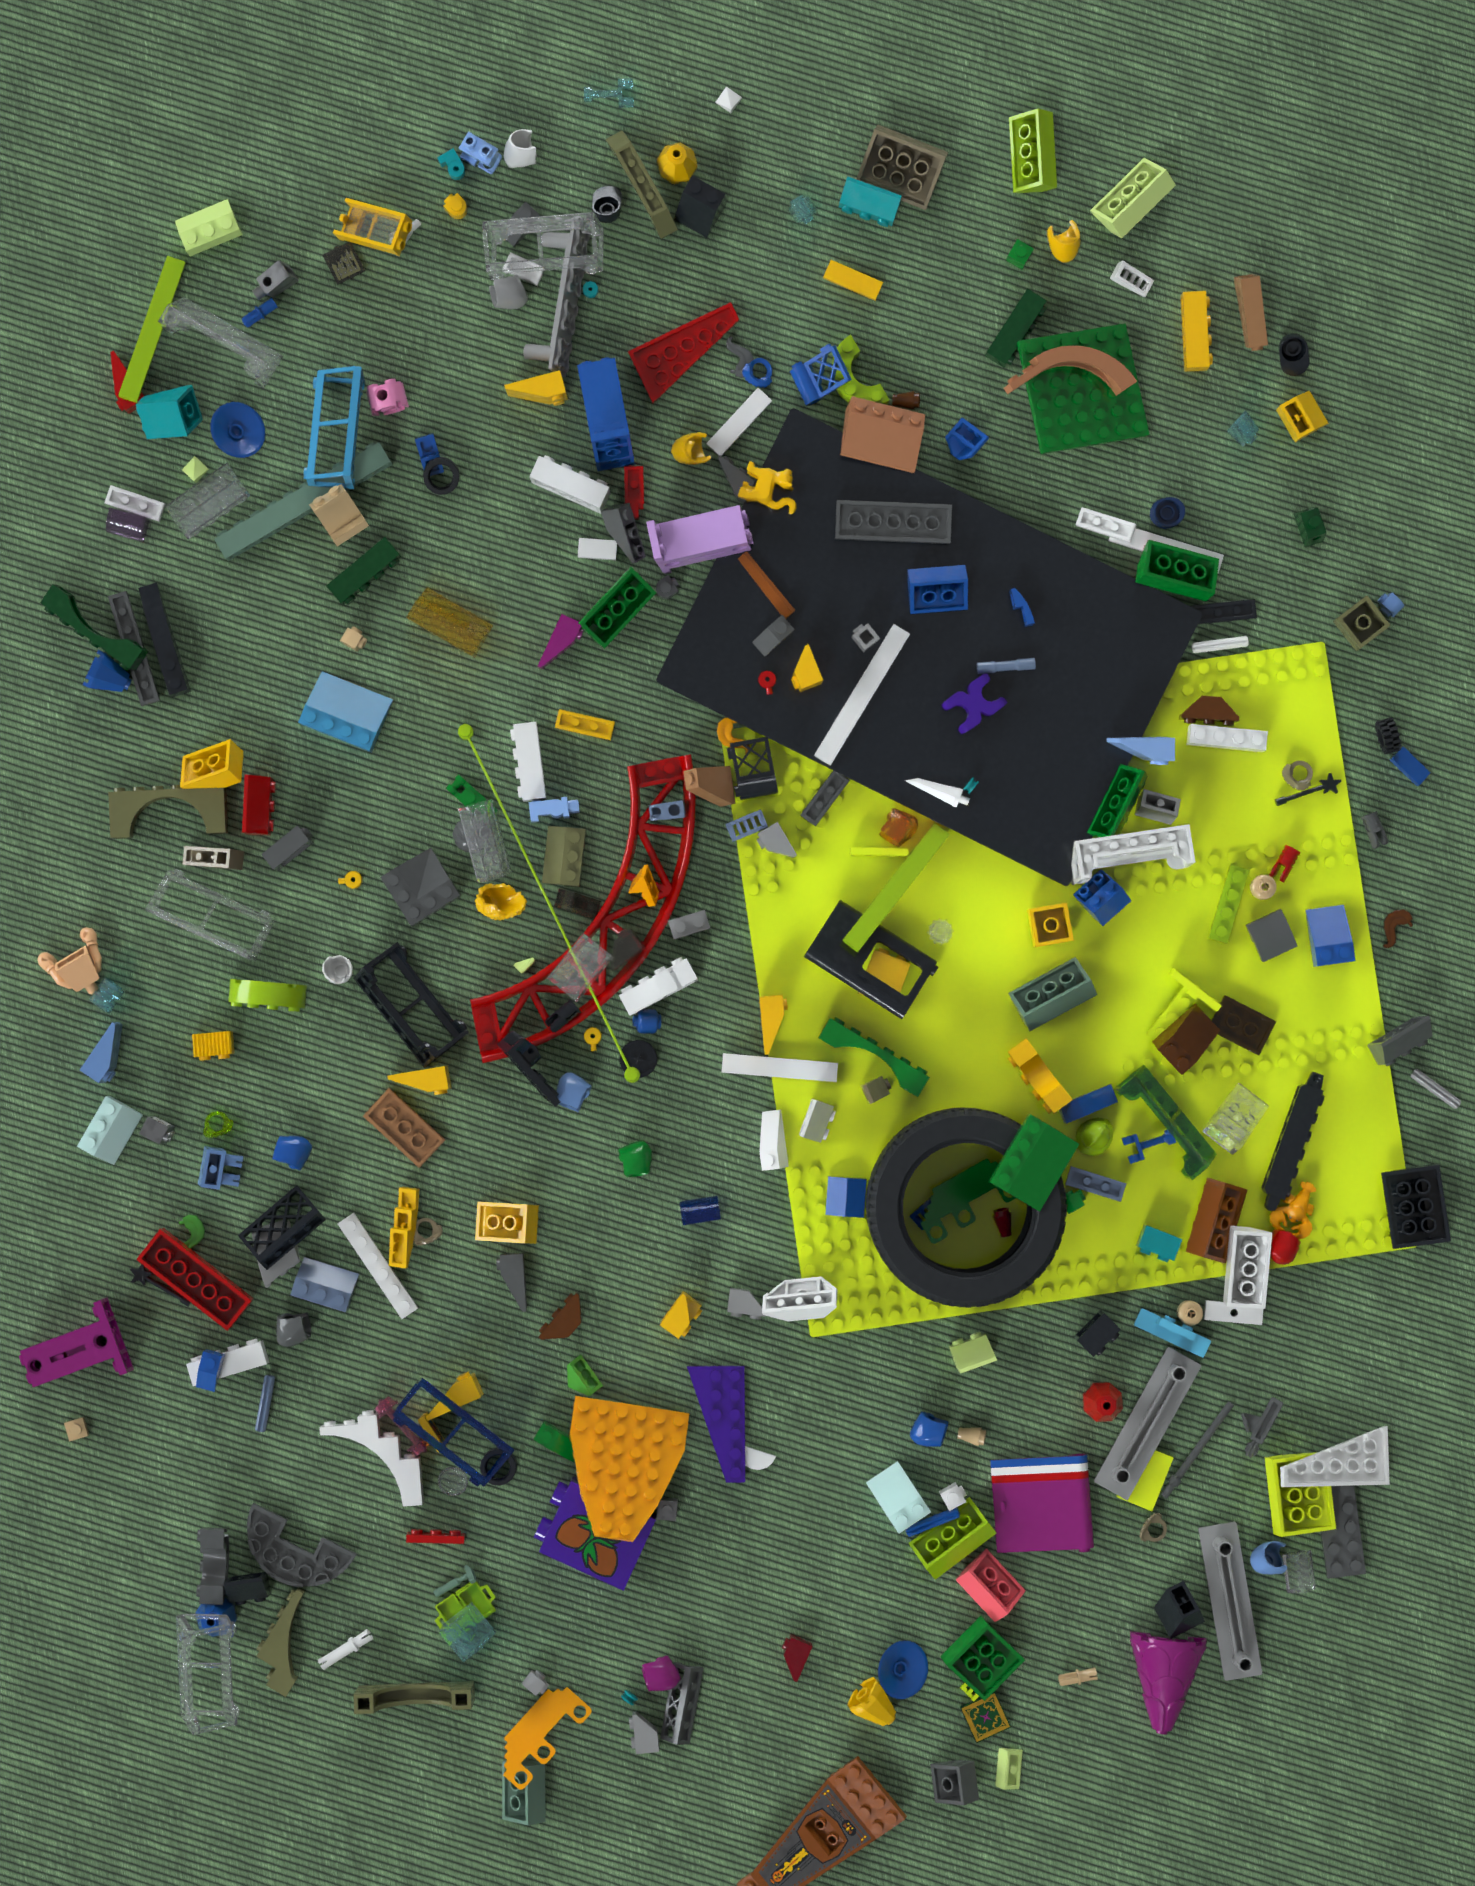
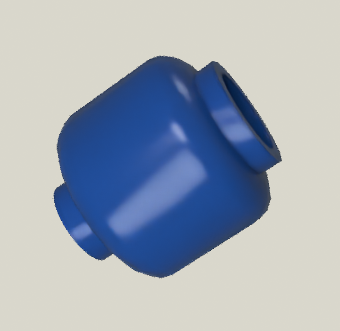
M642 1009L637 1012V1015H633L632 1024L636 1027L638 1033L654 1034L657 1032V1029L661 1028V1014H658L655 1009Z

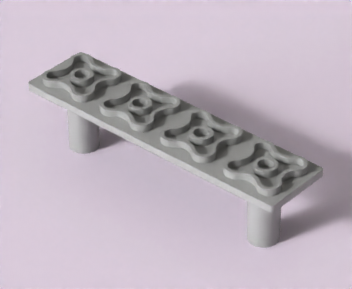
M572 218L570 233L545 231L542 234L543 247L565 249L550 345L526 344L523 350L525 359L548 361V369L553 372L560 370L564 378L569 370V356L572 352L571 340L572 335L575 333V319L578 314L577 303L578 297L581 296V281L584 277L583 266L584 260L587 258V244L590 240L589 228L577 218Z
M1167 1347L1096 1475L1095 1483L1125 1500L1129 1499L1201 1368L1199 1363Z
M1233 1521L1199 1527L1198 1531L1224 1680L1228 1681L1262 1675L1237 1523Z

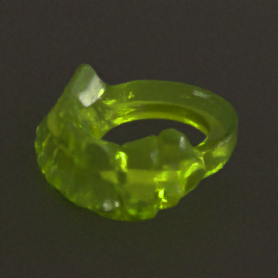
M214 1111L205 1119L203 1135L207 1138H216L227 1134L233 1128L234 1121L229 1119L225 1113ZM214 1115H220L224 1120L223 1128L219 1131H214L209 1126V1120Z

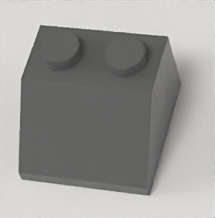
M954 1760L930 1764L935 1803L967 1805L979 1800L974 1761Z

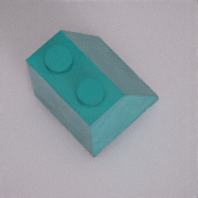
M192 385L146 395L136 403V411L140 416L142 429L147 439L188 436L203 420Z

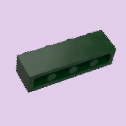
M1027 288L985 356L1003 368L1007 364L1011 365L1016 357L1014 352L1018 348L1017 342L1025 340L1024 337L1027 332L1032 333L1037 325L1034 321L1038 316L1042 317L1047 309L1045 307L1047 300Z
M384 537L327 584L326 587L342 605H349L356 599L355 595L360 591L362 593L371 586L370 583L373 580L381 579L385 575L384 571L386 569L395 567L400 562L401 556Z

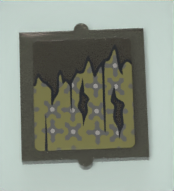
M347 242L339 247L335 246L333 250L323 254L337 285L349 279L353 280V277L365 272L351 242Z

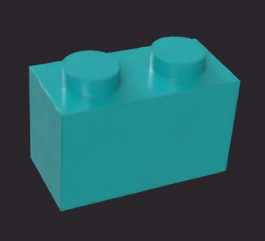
M1144 1224L1136 1246L1140 1247V1252L1150 1255L1151 1252L1158 1254V1259L1168 1262L1169 1259L1175 1260L1183 1239Z

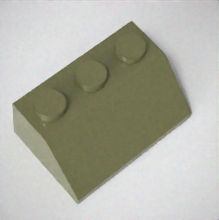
M548 826L542 883L580 887L586 829Z

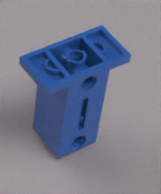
M605 357L600 361L582 362L577 367L597 471L635 465L615 358Z

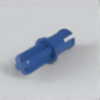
M270 298L260 306H255L256 309L245 315L241 320L249 328L263 318L264 320V317L278 308V306Z

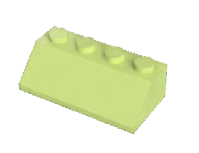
M1143 158L1090 211L1111 233L1123 238L1176 185L1166 169Z

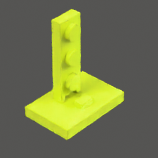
M1173 967L1169 974L1184 987L1146 1034L1153 1040L1156 1039L1189 1008L1197 1003L1199 999L1216 1012L1221 1008V1004Z

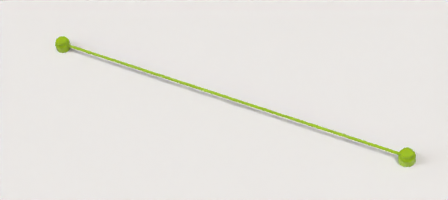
M463 724L458 728V735L461 739L469 741L477 757V760L510 825V828L526 858V861L543 893V896L559 926V929L576 961V964L593 996V999L609 1029V1032L626 1064L627 1069L624 1073L625 1079L630 1083H635L640 1079V1072L637 1068L629 1066L620 1048V1045L603 1013V1010L586 978V975L570 945V942L553 910V907L536 875V872L520 842V839L471 741V738L474 735L473 728L468 724Z

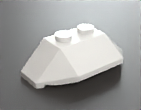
M821 1276L784 1280L769 1293L763 1295L762 1314L787 1322L825 1318L837 1307L838 1290Z

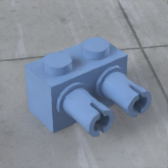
M204 1146L198 1180L199 1186L220 1190L221 1184L238 1187L240 1175L223 1173V1167L226 1165L241 1168L243 1156L226 1154L223 1148Z

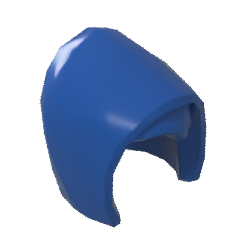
M280 1136L272 1159L287 1163L291 1169L301 1170L312 1151V1145L302 1136Z
M921 1411L911 1428L910 1437L920 1446L941 1447L949 1422L938 1419L931 1413Z

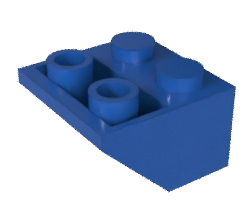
M1102 869L1073 894L1089 914L1102 926L1131 902L1124 889Z

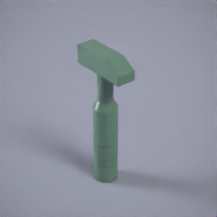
M467 1565L464 1566L466 1574L433 1591L436 1597L441 1596L460 1585L467 1578L471 1584L475 1583L477 1579L473 1569Z

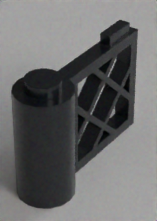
M762 737L731 743L730 748H727L729 760L733 759L737 779V786H734L736 797H740V800L777 794L778 788L768 738ZM765 742L766 750L762 756L752 750L756 743ZM743 746L749 751L741 759L736 755L734 747ZM750 752L760 757L754 767L745 761ZM766 752H767L768 760H767L766 758H764V755L766 754ZM763 759L769 763L770 771L762 773L756 767ZM743 763L752 768L749 775L740 777L739 768Z

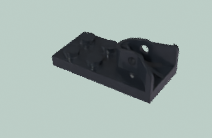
M515 1031L508 1033L497 1045L544 1099L556 1107L561 1102L557 1098L559 1094L547 1083V1080L535 1069H531L541 1059L536 1046Z

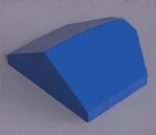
M961 418L945 436L951 455L958 460L972 458L989 439L987 435L964 418Z

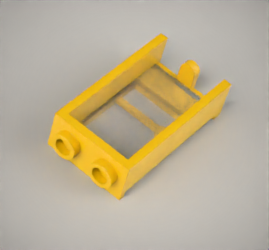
M345 198V202L350 206L347 215H340L339 220L344 224L342 230H334L333 234L342 241L345 240L400 256L401 251L405 248L406 238L412 229L413 221L404 213Z

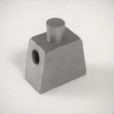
M278 260L257 277L256 280L260 285L252 290L258 300L265 295L274 298L297 283L299 279L288 264Z

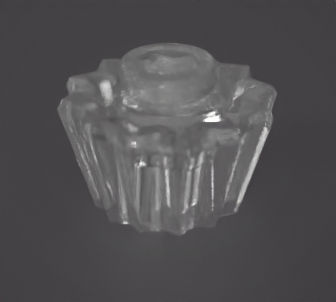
M939 918L937 921L933 920L931 925H928L929 930L927 933L930 935L929 939L933 940L934 944L939 943L942 945L943 943H948L949 939L953 938L952 933L954 930L952 929V924H949L947 920Z

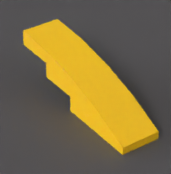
M399 1188L398 1207L394 1210V1227L390 1228L389 1266L408 1268L416 1230L420 1189Z

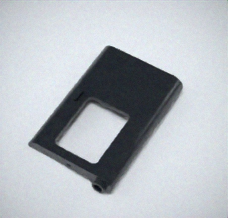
M840 900L804 957L895 1016L903 1019L929 975L933 977L937 971V961L881 925L877 927L857 953L842 940L863 914ZM876 943H882L922 970L921 975L907 996L863 969L862 966Z

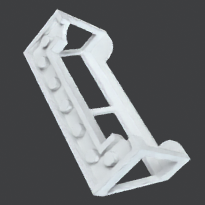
M1190 825L1074 841L1071 863L1074 885L1088 882L1092 877V870L1118 865L1167 859V863L1172 869L1188 868L1196 863Z

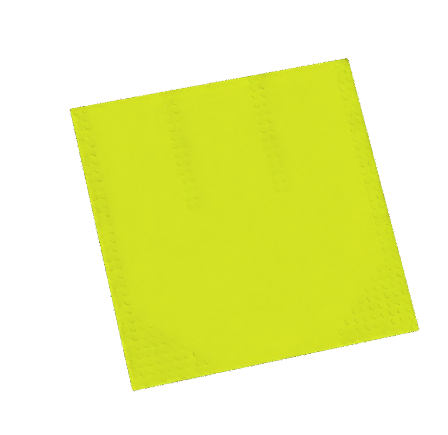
M1324 642L1178 663L1142 736L1175 738V761H1168V765L1150 764V761L1142 760L1133 755L1128 765L1145 771L1148 776L1140 794L1146 789L1181 799L1178 816L1172 825L1136 816L1135 804L1120 834L1189 824L1196 863L1188 868L1172 869L1168 865L1167 859H1159L1092 870L1093 877L1102 869L1124 889L1131 899V902L1104 926L1096 921L1073 896L1085 883L1072 885L1070 882L1068 886H1064L849 779L848 784L815 827L800 815L833 770L769 738L778 793L740 800V797H736L734 786H737L733 759L729 760L727 748L730 747L722 744L725 766H730L736 803L731 805L733 821L761 809L768 827L778 822L797 854L796 857L791 858L768 852L766 848L761 849L756 840L759 838V832L736 841L759 996L783 995V999L787 998L788 1010H784L783 1019L768 1057L838 1063L837 1082L772 1077L776 1110H781L789 1164V1167H785L801 1278L821 1276L838 1290L837 1307L825 1318L808 1319L811 1337L1225 1276L1226 1263L1186 1252L1187 1242L1191 1235L1193 1222L1197 1215L1198 1205L1202 1198L1207 1177L1247 1189L1237 1226L1273 1232L1275 1228L1270 1223V1213L1272 1211L1267 1210L1264 1206L1267 1194L1263 1192L1261 1186L1296 1088L1306 1083L1311 1072L1324 1076L1321 1090H1323L1322 1095L1325 1097L1322 1105L1317 1108L1316 1113L1318 1117L1316 1123L1312 1124L1309 1130L1312 1132L1309 1142L1304 1144L1305 1154L1302 1161H1298L1297 1168L1299 1170L1296 1178H1292L1290 1194L1296 1197L1299 1191L1302 1190L1300 1185L1302 1181L1310 1182L1316 1188V1192H1310L1308 1204L1314 1206L1312 1216L1306 1213V1216L1312 1223V1231L1306 1238L1299 1239L1301 1244L1293 1262L1282 1265L1275 1263L1270 1258L1269 1269L1416 1247L1392 1248L1381 1172L1405 1169L1406 1166L1390 1065H1378L1367 1046L1369 1043L1385 1035ZM1201 696L1222 697L1239 716V721L1234 723V726L1222 725V722H1215L1214 725L1209 726L1268 731L1266 751L1253 752L1186 745L1188 726L1190 724L1184 723V720H1179V716ZM1196 721L1195 723L1198 725H1206L1203 724V721ZM747 727L732 729V736L734 738L745 741L765 737ZM765 742L756 743L752 750L762 756L766 750ZM735 748L736 755L743 759L746 755L745 749ZM750 752L745 761L754 767L760 757ZM766 752V754L764 755V758H766V759L768 760L767 752ZM762 759L756 769L762 773L770 771L769 763ZM1301 760L1311 766L1313 776L1310 781L1311 786L1308 789L1322 785L1319 781L1327 780L1329 773H1332L1334 780H1341L1336 785L1337 794L1331 790L1323 794L1324 789L1287 801L1286 804L1280 806L1275 804V799L1302 792L1292 788L1284 780L1282 770L1286 764H1292L1295 761ZM743 763L739 768L740 777L749 775L752 768ZM1298 765L1293 769L1292 776L1297 781L1304 780L1307 777V770L1304 766ZM755 816V822L757 824V827L761 826V824L759 822L758 817ZM748 819L747 823L749 825L750 830L754 829V827L751 823V820ZM740 822L743 833L747 832L744 823ZM936 823L950 834L949 837L880 923L881 926L937 961V971L933 977L929 975L903 1019H900L866 996L858 994V991L809 961L804 955L840 900L863 914L907 859V857L851 856L850 848H908L910 855L932 825ZM735 824V825H734L735 834H736V836H738V835H740V834H739L738 829H737L736 824ZM1285 845L1298 850L1300 855H1298L1295 864L1292 866L1293 868L1284 883L1280 881V876L1285 869L1284 866H1281L1277 875L1272 877L1277 885L1275 894L1266 900L1255 898L1250 891L1251 881L1259 875L1270 874ZM1230 865H1235L1248 869L1249 874L1230 937L1226 944L1209 939L1208 936ZM1067 903L1074 941L1034 948L1027 910ZM1344 905L1356 961L1313 967L1305 910ZM1281 909L1293 933L1297 947L1262 962L1255 944L1250 938L1246 924ZM878 942L862 967L866 971L873 951H878L879 948L890 951L889 955L895 958L899 954ZM1076 957L1092 980L1097 995L1029 1031L1008 993ZM913 963L910 964L900 992L905 996L910 993L922 973V970ZM1173 967L1219 1003L1223 996L1226 995L1276 1021L1259 1056L1217 1035L1199 1060L1183 1075L1173 1067L1157 1050L1152 1042L1153 1039L1146 1034L1184 987L1169 974ZM1199 999L1196 1004L1212 1020L1216 1011ZM835 1017L845 1022L844 1027L849 1030L851 1027L862 1032L860 1036L867 1040L870 1037L878 1042L876 1046L881 1049L887 1047L894 1051L893 1056L900 1059L902 1056L911 1062L910 1066L917 1069L919 1066L928 1072L926 1075L930 1078L920 1095L916 1097L901 1088L892 1069L876 1054L857 1047L834 1048L820 1040L818 1037L830 1018L834 1020ZM1027 1038L1050 1072L1072 1099L1111 1084L1118 1102L1066 1124L1062 1119L1060 1111H1057L1055 1114L1052 1112L1048 1114L1042 1106L1044 1104L1043 1100L1040 1099L1038 1101L1032 1093L1033 1087L1023 1082L1020 1077L1022 1072L1017 1066L1014 1068L1007 1059L1010 1057L1008 1051ZM880 1076L883 1079L887 1078L892 1088L889 1090L890 1094L869 1104L860 1085ZM811 1099L834 1106L833 1110L836 1111L833 1121H829L826 1127L830 1129L826 1140L822 1139L821 1143L799 1136ZM960 1107L992 1111L1011 1118L1021 1125L1027 1115L1031 1114L1076 1141V1132L1087 1120L1098 1117L1109 1120L1113 1129V1138L1109 1148L1102 1154L1094 1156L1083 1154L1077 1148L1061 1176L1065 1192L1072 1190L1073 1193L1081 1189L1065 1185L1070 1166L1126 1183L1121 1202L1081 1190L1086 1198L1083 1201L1085 1205L1070 1214L1067 1213L1065 1230L1061 1238L1062 1241L1058 1250H1056L1053 1260L1045 1268L1046 1270L1028 1288L1020 1291L1019 1294L1007 1298L1005 1301L982 1307L967 1308L943 1305L926 1299L905 1286L882 1260L873 1243L867 1222L866 1197L868 1183L873 1167L882 1150L900 1130L913 1121L936 1111ZM1172 1129L1176 1143L1168 1145V1143L1164 1142L1149 1148L1147 1147L1142 1150L1145 1159L1130 1164L1128 1156L1138 1153L1136 1144L1134 1142L1124 1145L1122 1138L1137 1134L1139 1142L1142 1143L1146 1140L1162 1136L1164 1130ZM975 1143L955 1144L934 1152L916 1168L905 1190L903 1216L909 1237L924 1256L943 1266L968 1269L989 1264L1007 1252L1015 1243L1025 1222L1027 1204L1017 1198L1008 1203L1004 1202L997 1188L969 1202L976 1216L975 1222L960 1228L952 1213L941 1218L948 1236L936 1244L931 1243L925 1231L921 1230L910 1218V1215L934 1194L933 1188L985 1159H988L990 1163L996 1161L999 1164L1003 1158L1001 1153L991 1147ZM828 1176L867 1179L864 1218L825 1215ZM1003 1190L1006 1197H1012V1195ZM1280 1199L1278 1206H1288L1289 1204L1283 1203V1199ZM1009 1208V1212H1011V1236L1000 1237L999 1230L993 1219L994 1210ZM962 1210L958 1215L959 1220L963 1223L970 1220V1213L967 1210ZM919 1213L918 1216L922 1221H925V1218ZM1284 1214L1287 1227L1282 1222H1280V1226L1285 1231L1298 1233V1230H1291V1228L1302 1222L1293 1223L1289 1220L1287 1214ZM1144 1224L1183 1239L1174 1261L1169 1259L1168 1262L1157 1258L1158 1254L1151 1252L1150 1255L1139 1251L1140 1247H1137L1136 1244ZM939 1226L932 1227L930 1230L931 1236L933 1238H940L942 1236V1229Z

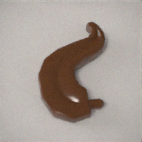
M1404 909L1395 910L1386 916L1384 931L1387 944H1383V948H1390L1396 943L1395 927L1397 925L1408 923L1410 927L1413 926L1411 922L1412 916L1408 911Z

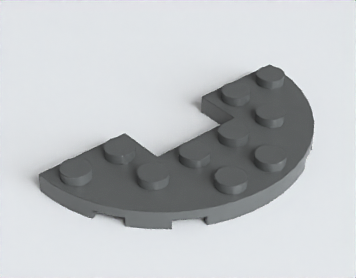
M253 1503L247 1519L249 1548L260 1564L259 1566L279 1582L296 1587L318 1586L327 1583L343 1573L357 1555V1553L325 1537L321 1538L314 1553L307 1551L280 1537L288 1519L256 1503Z

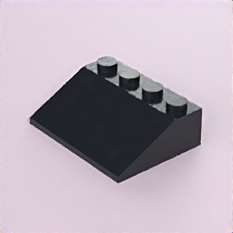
M1430 1164L1381 1172L1392 1248L1399 1249L1451 1242L1440 1165Z

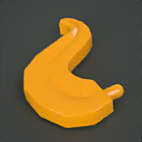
M723 718L717 727L718 739L727 747H730L731 743L745 741L732 736L733 724L737 722L729 718ZM743 746L734 747V748H744L745 751H746L745 754H747V752L749 751L748 749H746V748L743 747Z

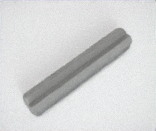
M1415 1069L1412 1072L1411 1078L1453 1109H1457L1460 1106L1461 1100L1419 1069Z

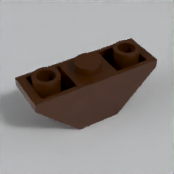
M1201 696L1179 716V720H1184V723L1188 724L1203 721V724L1206 725L1222 722V725L1234 726V723L1239 721V716L1222 697Z
M578 1292L575 1295L570 1293L564 1300L566 1305L562 1310L558 1307L551 1317L554 1319L550 1324L545 1322L539 1329L541 1333L539 1338L541 1340L568 1338L581 1324V1302Z

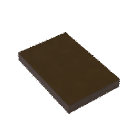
M1224 995L1220 1002L1221 1008L1215 1012L1212 1018V1022L1220 1029L1217 1035L1259 1056L1276 1021Z

